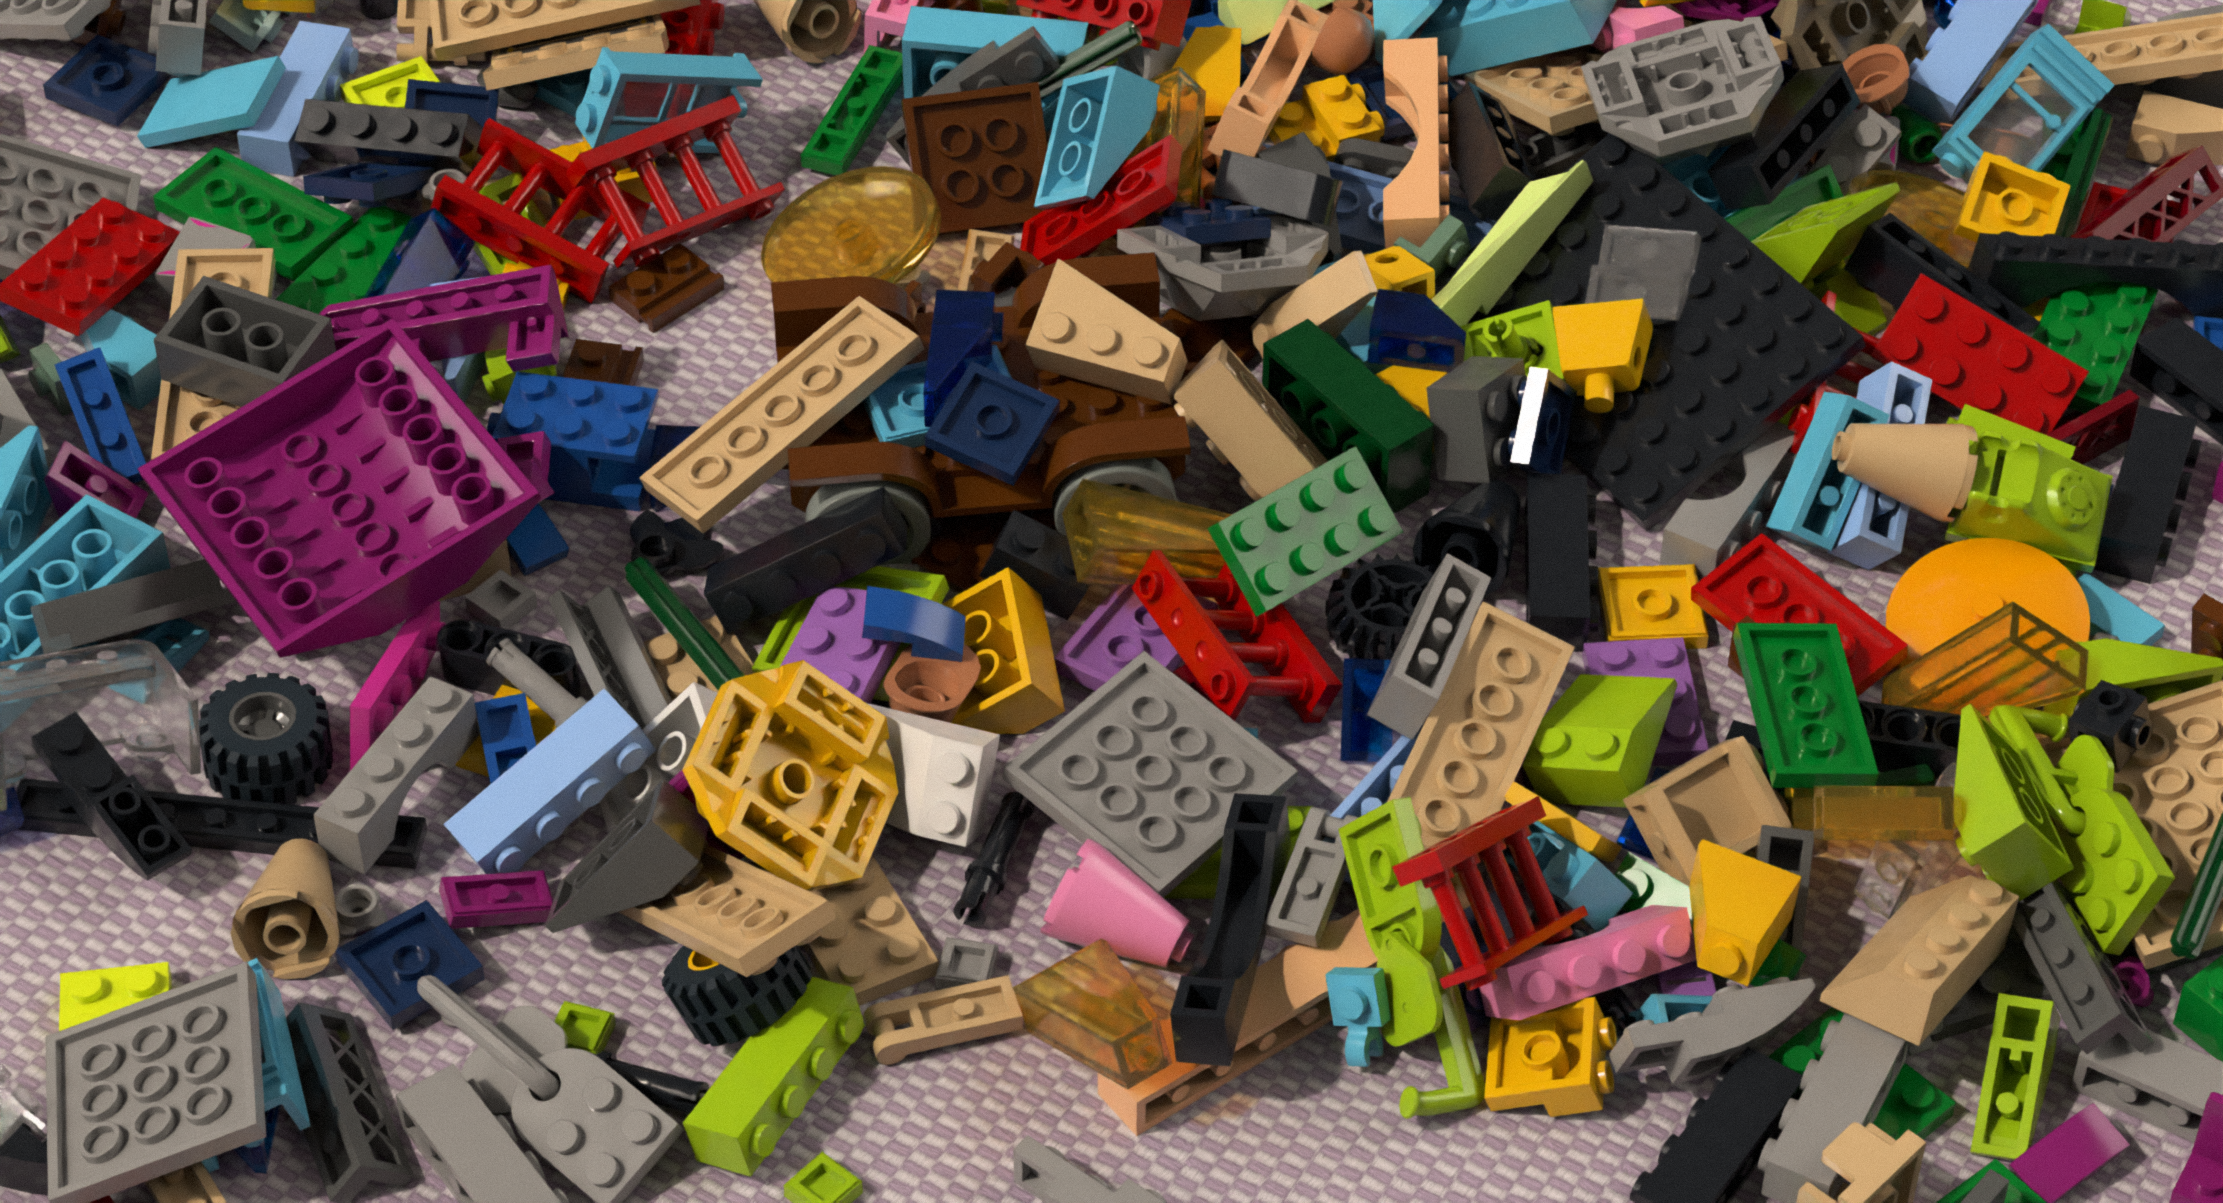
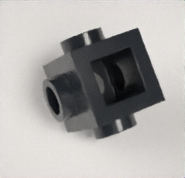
M2101 680L2088 696H2084L2078 701L2073 714L2068 719L2071 743L2080 735L2097 737L2112 759L2114 772L2116 773L2122 769L2136 750H2141L2147 745L2153 728L2152 722L2149 720L2146 696L2138 694L2132 689L2122 688L2104 680Z

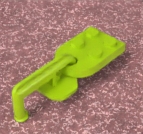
M2006 704L1995 706L1989 714L1990 722L2020 751L2050 817L2054 820L2056 831L2074 869L2059 877L2071 895L2074 904L2083 916L2102 952L2121 955L2171 885L2175 876L2129 801L2122 794L2113 791L2114 763L2097 737L2080 735L2075 738L2054 768L2034 733L2049 736L2052 742H2060L2069 727L2068 715L2064 713L2056 715L2045 711Z
M1411 797L1392 799L1339 828L1338 831L1366 937L1373 953L1378 959L1376 968H1383L1391 1020L1380 1027L1381 1033L1390 1045L1398 1047L1412 1043L1434 1032L1447 1078L1448 1088L1418 1091L1414 1086H1408L1404 1089L1400 1097L1399 1109L1402 1117L1411 1119L1414 1116L1438 1115L1476 1107L1484 1099L1485 1083L1459 986L1457 984L1443 989L1439 980L1454 971L1451 959L1440 946L1442 930L1441 912L1431 888H1424L1421 880L1400 887L1392 866L1425 850L1421 838V824L1415 815Z

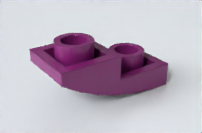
M2091 1103L2009 1164L2008 1169L2044 1201L2056 1203L2082 1181L2089 1180L2129 1148L2130 1144L2094 1103Z

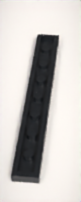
M21 778L6 816L9 829L98 838L62 795L60 782ZM146 790L190 847L275 855L282 844L292 839H307L319 844L314 813L320 807ZM398 815L394 840L373 865L416 869L428 830L426 818Z

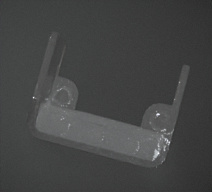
M130 639L0 662V811L7 810L6 789L14 786L17 781L25 777L27 773L26 761L40 758L32 747L31 736L75 711L103 746L122 743L128 752L144 761L161 760L167 754L175 753L191 775L201 773L198 698L154 643Z

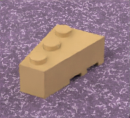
M1059 258L1057 259L1026 342V348L1035 368L1172 405L1176 386L1180 383L1187 364V358L1180 338Z

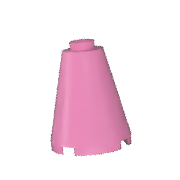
M1090 838L1087 839L1076 854L1083 858L1079 867L1074 866L1072 869H1067L1044 916L1043 921L1047 923L1040 929V932L1054 939L1165 968L1172 959L1181 963L1195 936L1187 931L1190 920L1100 843Z

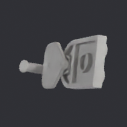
M422 976L418 980L417 991L419 995L441 1015L444 1024L450 1027L456 1026L478 1045L465 1061L461 1074L467 1081L473 1078L478 1082L486 1096L488 1109L491 1113L497 1116L500 1114H512L515 1128L522 1139L596 1203H622L684 1131L675 1120L599 1057L585 1050L568 1048L566 1032L538 1008L533 1006L516 1007L509 1011L494 1026L471 1007L465 998L459 997L435 976Z

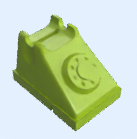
M1986 430L1980 435L1978 442L1969 443V454L1978 455L1973 484L1963 509L1952 508L1950 514L1955 519L1952 522H1948L1944 540L1957 542L1975 538H1999L2018 541L2046 552L2067 568L2092 573L2096 563L2113 476L2103 474L2048 450L2033 440L2021 438L2018 441H2009L2002 436V433Z

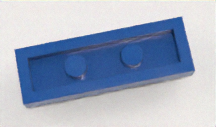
M98 347L54 364L90 456L132 483L144 480L138 468L147 462L101 348Z

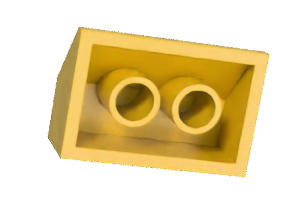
M1007 567L942 603V605L966 616L964 644L970 647L978 656L981 667L977 682L960 705L951 723L995 734H1024L1065 712L1042 596Z

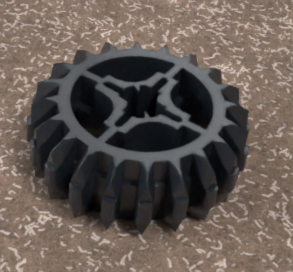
M1377 553L1372 563L1358 559L1354 569L1343 568L1339 579L1333 580L1328 600H1326L1325 604L1327 630L1329 631V637L1334 638L1337 650L1347 651L1350 662L1365 659L1368 670L1378 664L1384 665L1387 671L1419 598L1436 572L1435 564L1422 567L1417 556L1410 561H1403L1398 553H1396L1393 559L1384 560Z

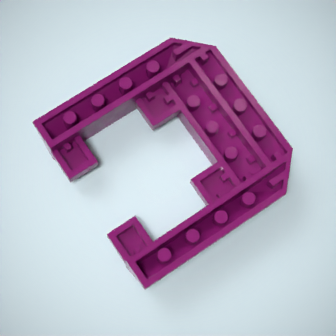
M551 265L331 304L319 313V315L331 318L336 351L393 318L429 362L507 348L506 362L513 372L558 364L560 339L569 337L556 275ZM544 431L498 439L500 447L536 488L541 500L555 493L548 483L551 441Z

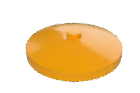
M1975 538L1957 541L1931 551L1915 562L1902 575L1893 589L1888 602L1886 628L1908 644V657L1895 668L1902 679L1916 693L1929 702L1956 713H1961V709L1971 703L1984 717H1989L1991 710L1997 705L2006 704L2032 709L2045 703L2057 646L2089 641L2090 613L2080 584L2071 572L2054 557L2036 547L2018 541L1999 538Z

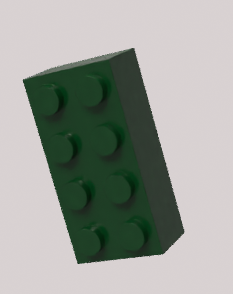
M1309 319L1263 343L1262 385L1328 461L1356 446L1393 514L1429 494L1434 424L1426 414L1417 411L1398 394L1394 387L1385 384L1367 368L1362 360L1354 358L1336 342L1331 334L1322 331Z

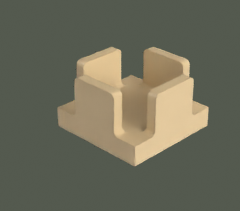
M1853 1122L1823 1150L1821 1157L1822 1163L1851 1184L1843 1182L1835 1199H1832L1810 1182H1806L1798 1191L1796 1203H1913L1926 1141L1909 1129L1900 1138L1895 1140L1872 1123H1868L1864 1127L1857 1122Z

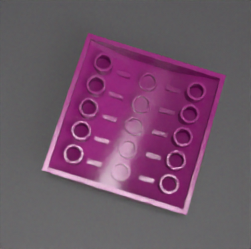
M393 318L138 468L142 478L279 658L378 636L467 583L541 500L536 488Z

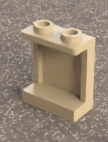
M1740 736L1722 741L1623 799L1660 870L1688 886L1691 880L1698 844L1702 839L1742 854L1758 844L1762 825L1792 828V824L1787 817L1788 807L1784 798L1778 791L1772 789L1763 772L1764 764L1761 755L1752 744L1747 742L1745 737Z

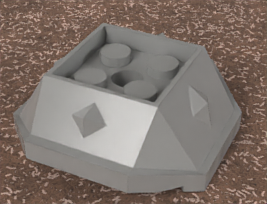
M1761 16L1747 17L1742 22L1725 19L1692 25L1621 45L1605 53L1597 62L1590 61L1581 66L1584 82L1602 130L1623 139L1633 149L1651 156L1660 165L1697 154L1708 157L1715 149L1754 139L1766 108L1784 80L1782 64Z
M1274 214L1263 215L1271 219L1270 238L1198 244L1159 225L1117 229V248L1127 254L1155 252L1160 278V302L1197 321L1262 314L1271 303L1313 276L1328 252L1329 232L1293 216Z

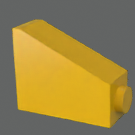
M1220 25L1196 27L1159 89L1156 101L1157 113L1149 129V140L1160 141L1172 134L1177 141H1180L1190 123L1210 128L1220 122L1228 102L1237 87H1240L1241 28H1228Z
M1702 839L1698 844L1689 884L1697 967L1748 986L1792 919L1802 876Z

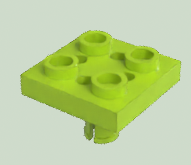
M1550 300L1458 327L1464 361L1472 356L1523 358L1525 375L1527 377L1529 367L1549 369L1566 382L1560 365L1553 306ZM1542 352V354L1539 355V356H1537L1536 354H1533V353Z

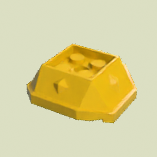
M804 660L782 665L779 668L734 678L721 685L682 769L695 795L698 813L708 820L716 837L775 876L807 891L849 884L863 877L899 793L894 763L886 740L890 739L886 716Z

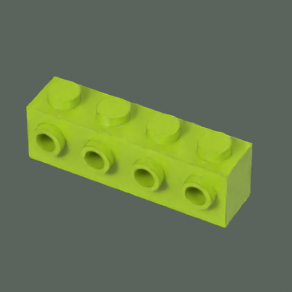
M811 977V981L806 985L807 989L803 996L797 1000L796 1004L786 1014L769 1027L748 1038L683 1122L696 1161L749 1177L753 1175L763 1160L773 1152L776 1143L794 1119L801 1115L806 1103L822 1082L829 1078L834 1066L850 1045L857 1041L861 1035L865 1023L853 987Z

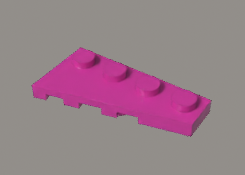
M437 600L406 619L351 703L350 771L418 691L435 652H439L437 637L440 629L446 625L445 622L440 621V601Z

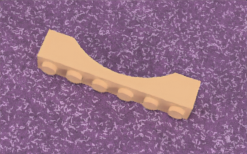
M1288 0L1242 87H1237L1228 102L1208 146V151L1216 154L1219 159H1221L1223 149L1256 158L1312 57V50L1317 36L1329 15L1297 0Z
M1437 37L1383 40L1386 104L1404 118L1413 129L1418 140V144L1408 164L1383 189L1385 249L1394 246L1395 241L1399 237L1421 248L1450 214L1449 205H1441V202H1450L1449 174H1441V172L1449 171L1448 144H1440V142L1449 141L1448 114H1440V112H1449L1448 84L1440 85V83L1448 82L1447 55H1438Z

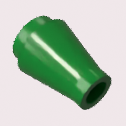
M1900 104L1893 108L1889 116L1897 117L1900 120L1902 136L1899 138L1898 144L1903 156L1908 160L1918 163H1925L1934 159L1936 155L1932 150L1943 138L1941 128L1914 111L1907 104Z

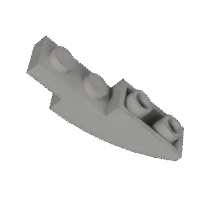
M1779 977L1758 987L1743 989L1741 985L1724 987L1713 994L1711 1002L1702 1013L1690 1012L1676 1018L1674 1021L1655 1024L1652 1020H1642L1631 1024L1624 1029L1623 1035L1609 1053L1616 1074L1665 1065L1672 1085L1719 1072L1726 1062L1734 1064L1747 1047L1757 1051L1773 1039L1795 1015L1816 986L1812 978L1790 981L1788 977Z
M1029 1135L1013 1149L1014 1182L1042 1200V1203H1167L1158 1192L1152 1189H1144L1129 1178L1113 1192L1100 1177L1093 1174L1087 1175L1069 1163L1059 1150L1052 1146H1044Z

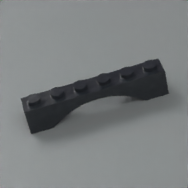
M2007 231L1999 234L1980 233L1968 266L1969 271L2021 309L2046 296L2068 288L2097 282H2127L2146 285L2166 292L2183 303L2194 316L2223 318V242L2210 245L2193 244L2184 240H2176L2170 243L2150 242L2142 238L2109 240L2099 236H2089L2087 238H2069L2056 234L2029 236Z
M1234 793L1224 827L1218 883L1208 930L1194 966L1187 974L1182 975L1170 1013L1176 1062L1219 1066L1231 1065L1267 934L1264 924L1281 883L1291 846L1287 797Z

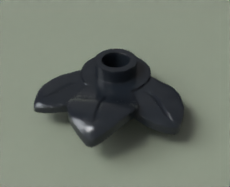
M650 510L641 513L630 527V537L635 545L631 552V562H634L639 557L647 558L662 577L671 574L675 570L692 571L705 568L721 556L724 548L723 544L717 541L705 540L706 532L703 534L685 519L679 518L664 523L661 517Z

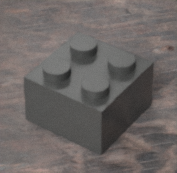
M1472 356L1426 388L1430 421L1434 424L1433 444L1438 480L1490 483L1514 465L1510 462L1511 456L1508 452V442L1512 429L1518 426L1521 411L1518 406L1519 388L1521 383L1527 380L1523 358Z

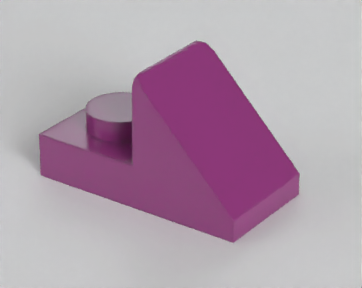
M66 440L60 446L44 477V482L59 519L86 494L129 516L137 518L149 494Z

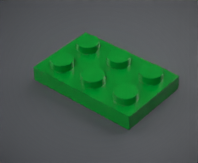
M1831 1007L1768 1057L1803 1075L1810 1059L1820 1061L1824 1053L1820 1050L1821 1042L1830 1021L1834 1020L1840 1023L1844 1014L1838 1009ZM1904 1063L1873 1124L1895 1140L1900 1138L1908 1129L1924 1140L1953 1116L1956 1102L1907 1063Z

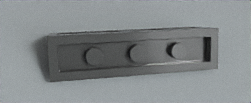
M203 559L30 607L44 655L47 656L237 601L227 588L222 590L218 576L206 560Z
M608 585L582 606L560 589L548 598L594 696L605 689L641 729L646 727L672 702V699L620 593Z
M2056 879L2023 900L2018 901L2012 922L2075 1044L2086 1054H2089L2108 1039L2120 1033L2140 1053L2153 1045V1040L2106 953L2102 952L2068 890Z
M298 1002L286 1019L311 1125L303 1130L330 1202L350 1203L369 1180L406 1186L414 1174L352 1015ZM325 1028L336 1030L341 1043L331 1036ZM339 1065L355 1077L357 1084L341 1071ZM354 1105L371 1118L372 1124L356 1111ZM371 1147L386 1158L387 1162L375 1160Z

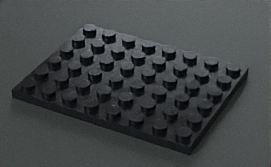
M1608 134L1563 172H1568L1576 163L1584 160L1587 162L1592 175V184L1489 313L1486 315L1477 310L1467 324L1550 300L1553 307L1643 298L1653 323V331L1640 386L1634 391L1615 392L1613 408L1604 413H1595L1587 410L1584 407L1585 395L1576 396L1564 456L1582 473L1587 475L1594 484L1645 531H1648L1863 350L1866 345L1860 333L1651 156L1633 149L1623 139ZM1481 241L1469 250L1456 268L1448 267L1435 279V295L1448 284ZM1442 334L1463 354L1460 334L1454 340ZM1542 352L1533 353V354H1536L1537 356H1539V355L1542 354Z

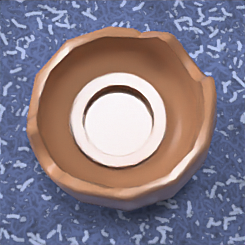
M1338 7L1325 21L1315 41L1311 57L1313 65L1334 75H1345L1357 70L1369 57L1373 46L1371 21L1363 13L1352 8H1347L1346 10Z

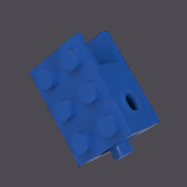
M517 371L502 412H492L487 425V431L497 443L499 438L539 431L546 433L551 441L548 483L555 492L545 498L546 500L638 512L641 511L647 493L639 477L657 463L663 447L662 431L647 429L659 397L658 389Z

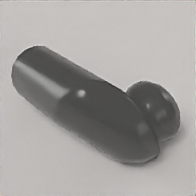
M487 68L481 70L477 76V82L483 87H486L483 72ZM530 81L499 88V105L516 108H526L532 105L536 100L534 95L538 91L537 83Z

